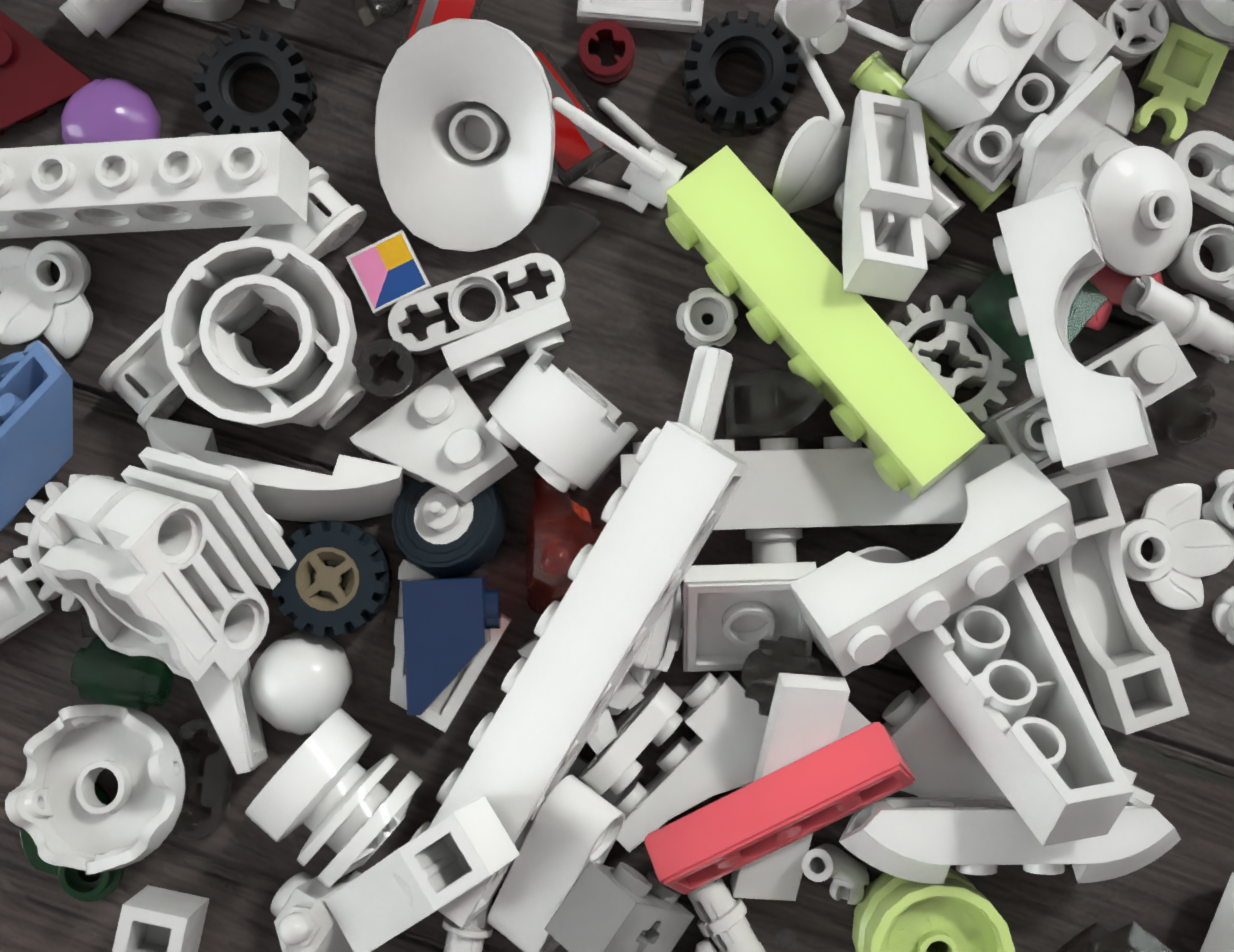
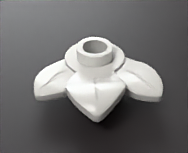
M49 240L39 243L33 249L9 246L0 250V342L2 344H22L44 334L65 359L73 358L80 352L92 328L93 312L84 295V291L90 282L91 267L86 256L76 246L63 240ZM51 262H54L60 270V278L57 283L54 282L51 276Z
M1192 483L1174 484L1151 494L1145 503L1141 518L1127 522L1121 535V556L1126 577L1134 581L1145 582L1158 603L1178 610L1202 607L1204 589L1200 577L1220 572L1227 568L1234 559V536L1227 528L1212 520L1200 519L1202 490L1199 485ZM1146 539H1149L1153 546V555L1148 562L1141 555V545Z

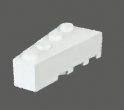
M1024 574L1007 583L997 594L981 598L949 616L939 627L931 631L921 632L895 647L1042 846L1097 837L1109 833L1134 793V790Z

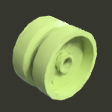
M949 868L944 884L919 883L883 872L866 887L862 902L857 904L854 910L852 940L856 952H1015L1007 922L964 875Z

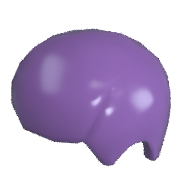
M116 78L95 79L76 91L66 103L61 116L62 139L64 144L160 139L161 117L150 96L131 82Z

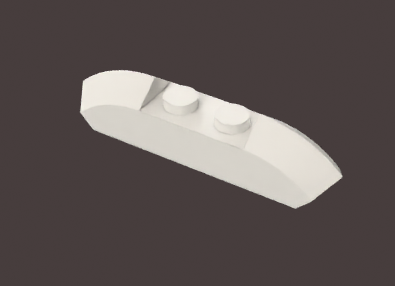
M1131 796L1107 835L1049 846L1041 845L1007 797H885L855 812L850 818L839 842L848 851L870 866L892 876L919 883L944 884L950 865H956V871L968 875L996 874L998 872L997 865H1023V870L1029 873L1057 875L1065 872V864H1072L1077 883H1093L1118 878L1145 867L1169 851L1181 838L1175 827L1159 811Z

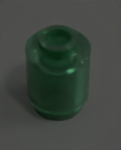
M95 637L87 648L81 647L77 651L72 663L70 679L72 685L78 686L81 700L131 707L145 711L150 705L157 707L165 705L173 686L175 674L165 662L158 658L128 656L108 648L100 637Z

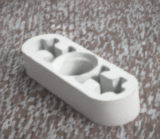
M530 253L400 299L393 306L388 317L390 335L401 348L411 354L426 355L441 350V347L559 297L562 300L566 290L564 273L559 263L549 255ZM538 268L542 276L553 275L555 281L546 286L547 297L536 300L532 291L514 295L513 298L519 308L507 312L506 297L496 280L508 276L509 287L513 289L528 282L527 271L530 269ZM475 287L488 289L494 294L496 299V307L493 314L488 319L480 322L466 319L460 310V302L463 295ZM448 297L449 312L460 326L458 330L448 333V324L443 320L427 327L428 338L423 341H418L412 333L403 334L402 327L411 323L409 314L411 311L419 309L425 317L444 313L437 304V301Z

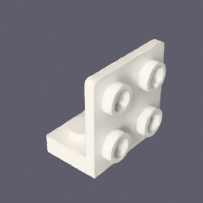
M1109 56L1092 74L1088 71L1082 72L1068 88L1062 104L1050 116L1046 113H1041L1029 125L1020 142V147L1024 149L1021 166L1017 170L1012 182L1013 186L1016 187L1012 208L1074 186L1078 187L1086 200L1092 178L1102 163L1122 149L1137 146L1105 126L1122 67L1121 61L1113 56Z

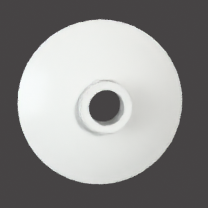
M1149 146L1122 149L1108 157L1098 168L1090 183L1086 202L1089 205L1105 265L1119 274L1132 277L1143 274L1153 275L1162 271L1180 254L1182 246L1189 236L1192 224V196L1183 171L1168 154Z

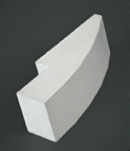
M860 90L855 99L844 186L842 218L844 291L906 302L928 270L922 216L933 201L921 102Z

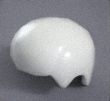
M298 630L275 640L258 658L249 682L254 708L260 716L277 730L297 735L315 732L325 720L341 708L353 682V672L344 649L330 637L312 635L313 632L307 630Z

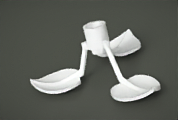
M863 0L778 1L774 12V21L779 23L778 29L785 34L788 33L798 43L794 53H798V59L804 63L829 110V120L822 116L808 119L791 138L782 156L772 196L788 214L823 202L835 194L839 186L845 181L851 127L842 126L845 119L844 111L814 57L815 54L833 53L844 43L848 30H851L897 50L907 51L901 72L903 78L908 81L934 42L958 24L981 0H924L913 17L910 28L911 36L909 37L896 36L849 16L846 10L857 6Z

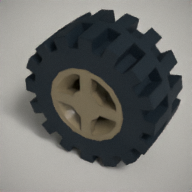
M323 521L310 524L308 527L299 529L290 535L291 539L286 545L297 561L290 570L272 565L281 581L273 590L271 589L273 598L278 597L281 604L278 607L279 611L284 617L289 616L294 621L293 626L301 631L313 632L312 635L323 637L330 635L338 636L363 627L381 612L380 609L387 602L391 592L388 590L390 581H392V570H389L387 561L389 557L386 550L380 547L378 544L379 540L372 533H368L361 529L362 527L352 523ZM343 574H345V575H344V581H343V583H342V586L344 587L345 590H343L342 587L340 586V584H341V582H342V575H343Z

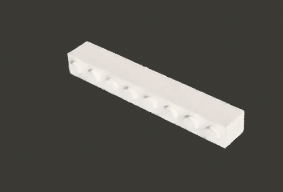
M667 421L662 430L655 427L646 436L635 458V461L641 465L628 488L625 486L619 487L607 502L601 516V520L607 523L594 546L588 543L573 560L567 574L568 578L573 580L561 602L553 601L541 615L534 629V634L540 637L528 659L521 657L507 673L501 686V690L507 693L495 714L492 712L488 713L477 725L468 743L474 749L463 769L460 767L456 768L445 780L436 797V800L442 804L432 823L425 822L415 832L410 841L451 813L485 796L519 852L543 802L552 789L567 775L751 467L750 464L682 423ZM514 860L438 909V911L459 927L465 926L487 909L511 869Z

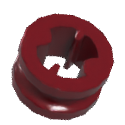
M602 20L594 22L585 29L580 37L578 52L581 69L589 79L597 84L611 85L619 83L626 78L633 68L635 45L633 36L625 26L617 21ZM612 40L614 50L624 51L622 58L618 55L614 56V65L601 66V60L598 55H589L591 48L599 50V41Z

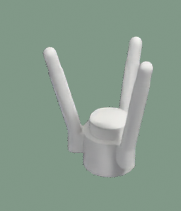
M560 97L554 98L552 106L555 110L631 161L621 180L632 186L628 190L552 169L550 181L625 203L640 213L644 212L648 203L663 210L667 203L666 191L680 181L687 166L674 159L677 154L655 141L607 98H600L598 107L640 145L639 149L579 108L577 109Z

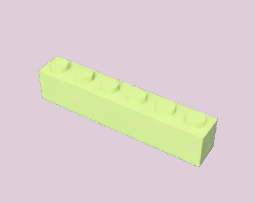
M727 145L666 191L668 218L665 219V223L675 240L686 250L691 249L693 246L709 263L705 266V269L714 285L725 296L729 297L735 293L749 310L746 313L747 320L757 335L767 344L776 341L791 358L788 361V367L796 380L811 393L816 389L820 391L833 406L830 415L840 431L853 442L860 438L877 457L873 461V465L880 477L890 488L896 492H900L904 488L910 497L915 500L975 452L986 437L985 434L862 296L844 291L843 275Z

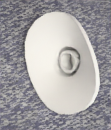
M453 18L422 28L397 49L382 78L375 116V156L380 184L393 213L410 232L441 249L475 252L497 247L516 237L533 221L545 200L553 169L556 128L555 110L552 106V92L544 69L534 52L512 31L487 20Z

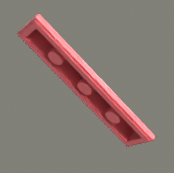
M873 722L649 833L645 837V846L658 881L686 895L914 784L913 781L916 779L887 729L880 722Z

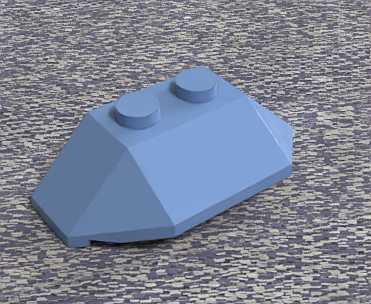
M39 340L27 345L24 351L12 353L0 359V531L14 520L26 502L32 499L47 482L52 480L58 474L61 467L73 456V379L50 349Z

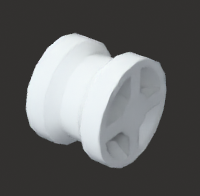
M1116 0L1097 19L1100 24L1118 38V41L1107 54L1121 61V68L1123 70L1137 66L1164 42L1169 31V16L1164 5L1159 0ZM1119 28H1122L1123 35L1121 36V38L1119 34Z

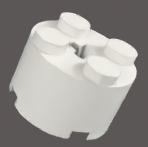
M538 347L490 405L489 411L492 417L485 427L495 438L510 449L516 450L518 446H521L536 456L540 462L535 466V470L559 491L565 493L569 488L575 490L577 487L589 490L638 429L632 422H623L619 427L615 421L622 412L569 367L564 373L551 363L555 357Z

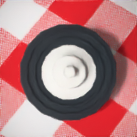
M412 478L404 485L400 496H398L394 504L391 526L396 545L414 566L435 576L459 577L479 569L496 553L505 536L508 513L502 493L494 483L467 503H463L452 495L441 492L435 485L429 482H420Z

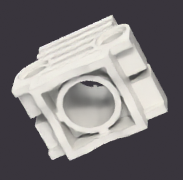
M146 447L138 456L148 470L129 465L121 473L126 483L93 474L81 477L72 483L37 519L56 542L37 562L41 569L56 586L66 589L82 603L89 617L91 628L108 648L128 656L158 658L165 662L174 674L195 682L200 680L210 666L214 668L221 678L231 681L260 645L266 635L269 624L268 606L254 584L273 590L281 579L271 565L290 570L297 561L282 539L284 535L282 527L273 517L265 513L253 495L255 487L249 477L238 468L229 464L218 466L199 461L184 452L173 454Z

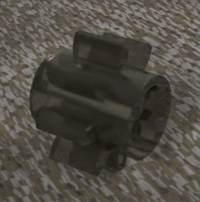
M780 636L778 641L761 639L759 641V649L752 651L746 658L742 668V684L746 690L744 695L745 698L760 701V715L769 717L779 672L824 676L820 659L804 655L806 651L805 640Z

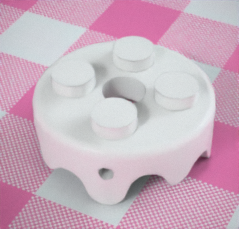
M93 704L68 706L59 710V717L42 731L31 737L23 748V753L27 757V771L20 786L9 792L5 800V811L9 820L30 834L37 846L39 857L51 865L86 871L87 875L124 868L143 860L156 850L171 833L182 810L186 790L185 767L178 746L169 732L152 716L132 707ZM106 768L114 773L118 781L117 795L109 805H105L98 800L94 789L97 776Z

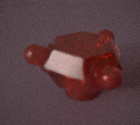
M538 475L534 481L537 501L532 503L527 519L525 572L528 592L527 604L532 611L542 614L553 601H561L573 582L567 576L573 560L585 545L590 543L594 546L606 525L591 524L590 511L571 500L568 492L563 493Z

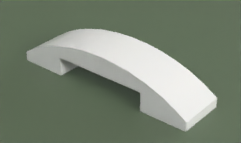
M149 416L145 425L152 448L173 454L184 452L199 461L218 466L229 464L241 470L252 481L255 487L253 495L265 513L276 519L318 523L323 521H356L393 513L394 504L403 489V467L339 454L333 475L331 476L218 453L212 428Z

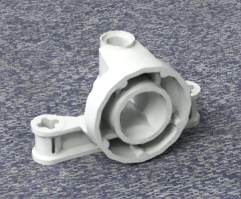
M317 166L309 170L307 223L251 226L238 240L220 243L189 263L168 294L165 312L104 370L99 379V384L107 392L116 391L139 414L137 422L145 430L149 416L167 419L180 407L186 396L216 417L228 421L263 428L286 423H295L309 427L319 424L324 430L332 428L344 419L364 397L366 390L359 384L362 377L352 363L357 332L351 301L332 272L318 260L349 240L363 224L367 213L358 204L351 206L328 183L329 174L322 167ZM317 203H322L332 215L330 217L326 216L316 206ZM268 308L278 316L290 317L295 320L299 332L298 341L301 342L298 351L290 363L279 371L271 368L267 369L259 364L253 354L252 342L239 335L253 326L266 313Z

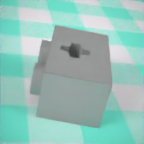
M590 861L544 929L568 952H671L695 916L677 901L681 893L660 883L654 871L650 870L644 876L623 862H619L617 867L613 868Z

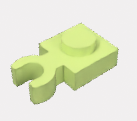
M1171 22L1164 42L1153 51L1138 87L1154 93V96L1135 112L1131 131L1139 133L1147 127L1151 120V115H1158L1166 123V132L1160 144L1169 146L1179 139L1185 132L1188 122L1184 107L1195 112L1205 105L1230 47Z

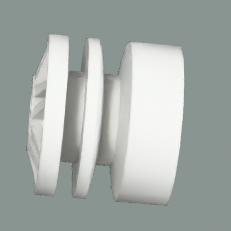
M342 708L336 710L299 747L245 811V814L276 842L284 839L301 824H304L312 834L297 858V861L303 866L312 859L324 844L332 849L337 855L317 877L328 889L339 878L360 866L362 867L405 818L413 795L423 782L413 771H410L392 792L379 783L399 760L392 753L382 758L367 771L357 762L368 746L372 735Z

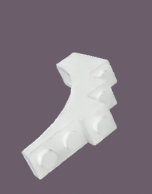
M724 671L717 679L710 672L707 673L683 698L689 705L682 713L684 722L697 735L690 742L684 736L678 738L657 760L656 764L662 770L645 787L638 781L635 782L613 805L626 815L616 840L629 853L640 845L649 833L658 830L668 820L714 795L746 786L754 781L769 712L728 671ZM920 687L914 694L906 690L897 696L884 710L882 718L886 722L883 726L887 729L916 779L913 781L914 784L900 791L914 794L918 797H1006L926 689ZM849 701L847 702L838 740L871 724Z

